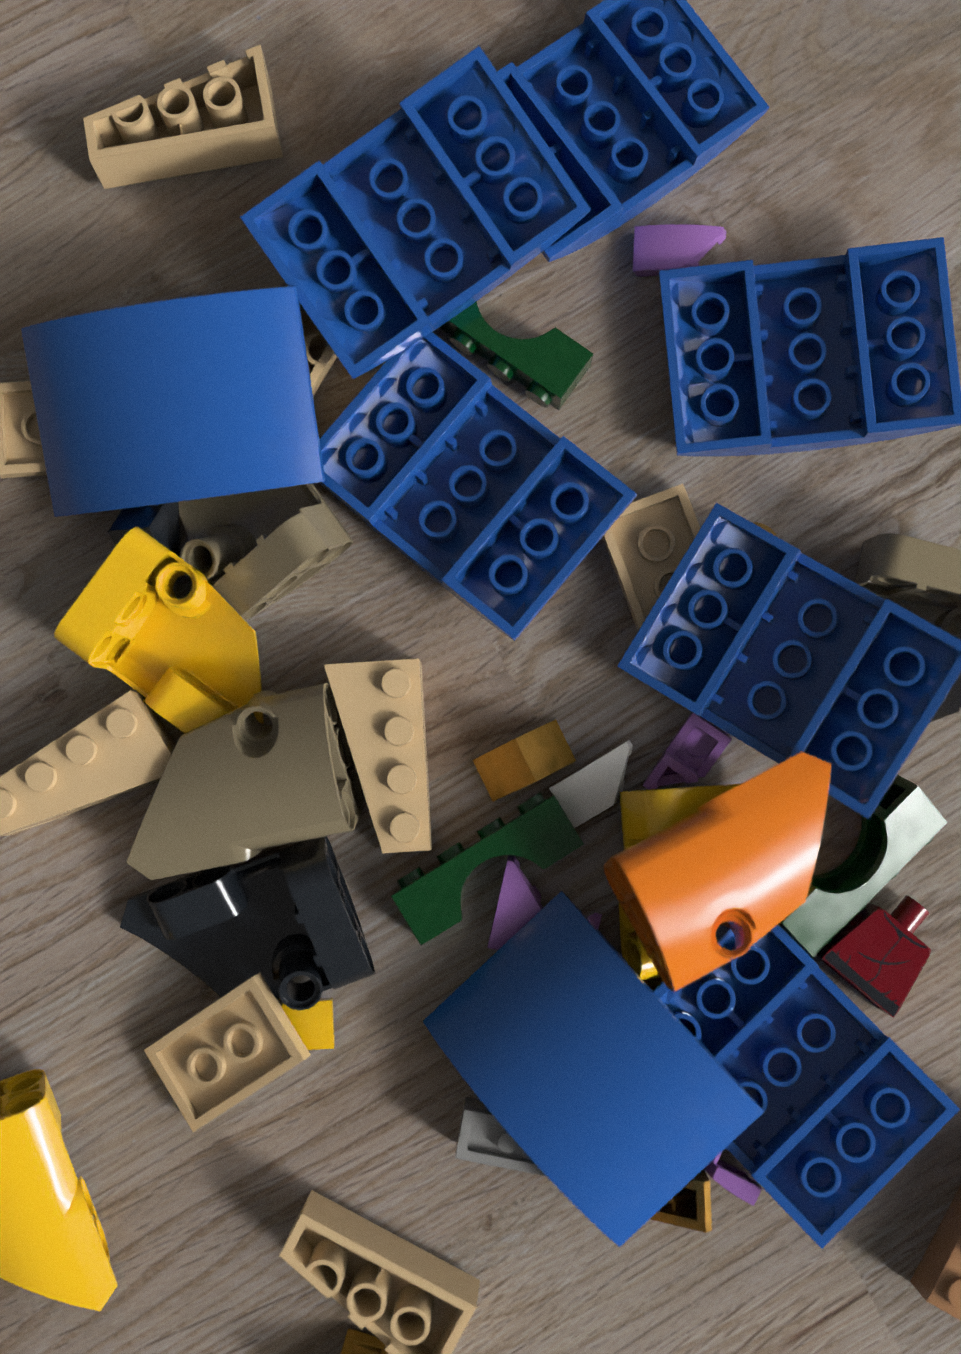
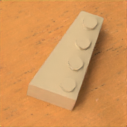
M261 44L245 50L246 57L227 65L224 60L207 66L208 73L184 83L178 78L163 84L165 89L148 98L143 99L140 95H137L84 117L89 160L103 188L108 189L282 158L283 153L271 84Z
M128 691L1 775L0 836L23 832L79 810L96 806L118 796L158 783L176 743L155 711L144 702L146 698L138 692Z

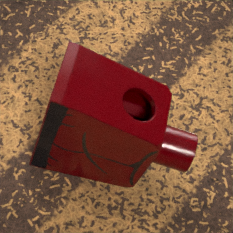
M908 895L902 899L891 914L877 905L868 903L816 957L879 1010L894 1018L931 954V949L913 934L930 913Z

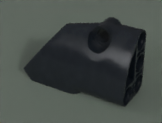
M327 836L302 841L233 868L231 865L201 870L128 898L120 928L142 938L180 963L221 998L251 977L261 973L276 999H281L284 1005L291 1009L306 1010L317 1004L321 999L323 991L331 988L335 990L375 974L374 964L359 917ZM295 976H307L310 978V980L303 983H296L290 979Z

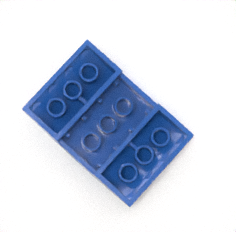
M604 0L586 12L582 24L516 67L513 62H510L497 71L591 208L587 215L541 252L548 262L562 258L595 242L648 209L713 160L769 109L765 100L687 0Z
M480 46L399 103L400 110L323 165L320 160L240 217L288 287H297L299 303L352 379L359 377L397 355L471 306L534 259L591 210Z
M944 237L848 248L845 255L755 266L753 265V260L659 271L677 456H748L812 451L892 440L961 426V386Z
M297 287L237 291L144 303L60 318L21 328L54 517L172 503L325 481Z
M433 332L388 359L319 439L325 481L319 483L423 572L513 641L520 636L637 496V493L566 437L562 436V438H559L492 385L489 376Z
M716 503L617 667L778 764L800 752L832 764L828 795L869 819L960 675L961 640L887 598L885 600L801 553L800 549Z
M563 891L555 896L423 1020L435 1041L463 1079L514 1141L551 1182L619 1247L764 1112L700 1040L684 1026L629 966L623 956Z
M778 924L755 942L744 955L731 960L676 992H671L663 981L653 990L684 1026L700 1040L764 1110L726 1148L821 1249L960 1110L890 1037L886 1036L819 968V965ZM719 925L716 930L718 944L726 950H732L735 945L733 931L724 925Z

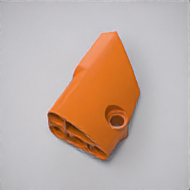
M800 752L699 807L698 812L618 853L603 865L606 879L657 973L671 992H676L731 960L744 955L755 942L806 901L822 834L832 764ZM719 925H724L733 931L735 945L732 950H726L718 944L716 930Z

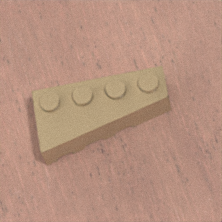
M420 659L324 664L382 853L431 850L433 845L422 664Z
M311 1190L296 1218L279 1255L326 1298L332 1296L349 1312L348 1318L359 1328L363 1329L366 1327L385 1344L384 1350L389 1354H452L477 1308L479 1279Z

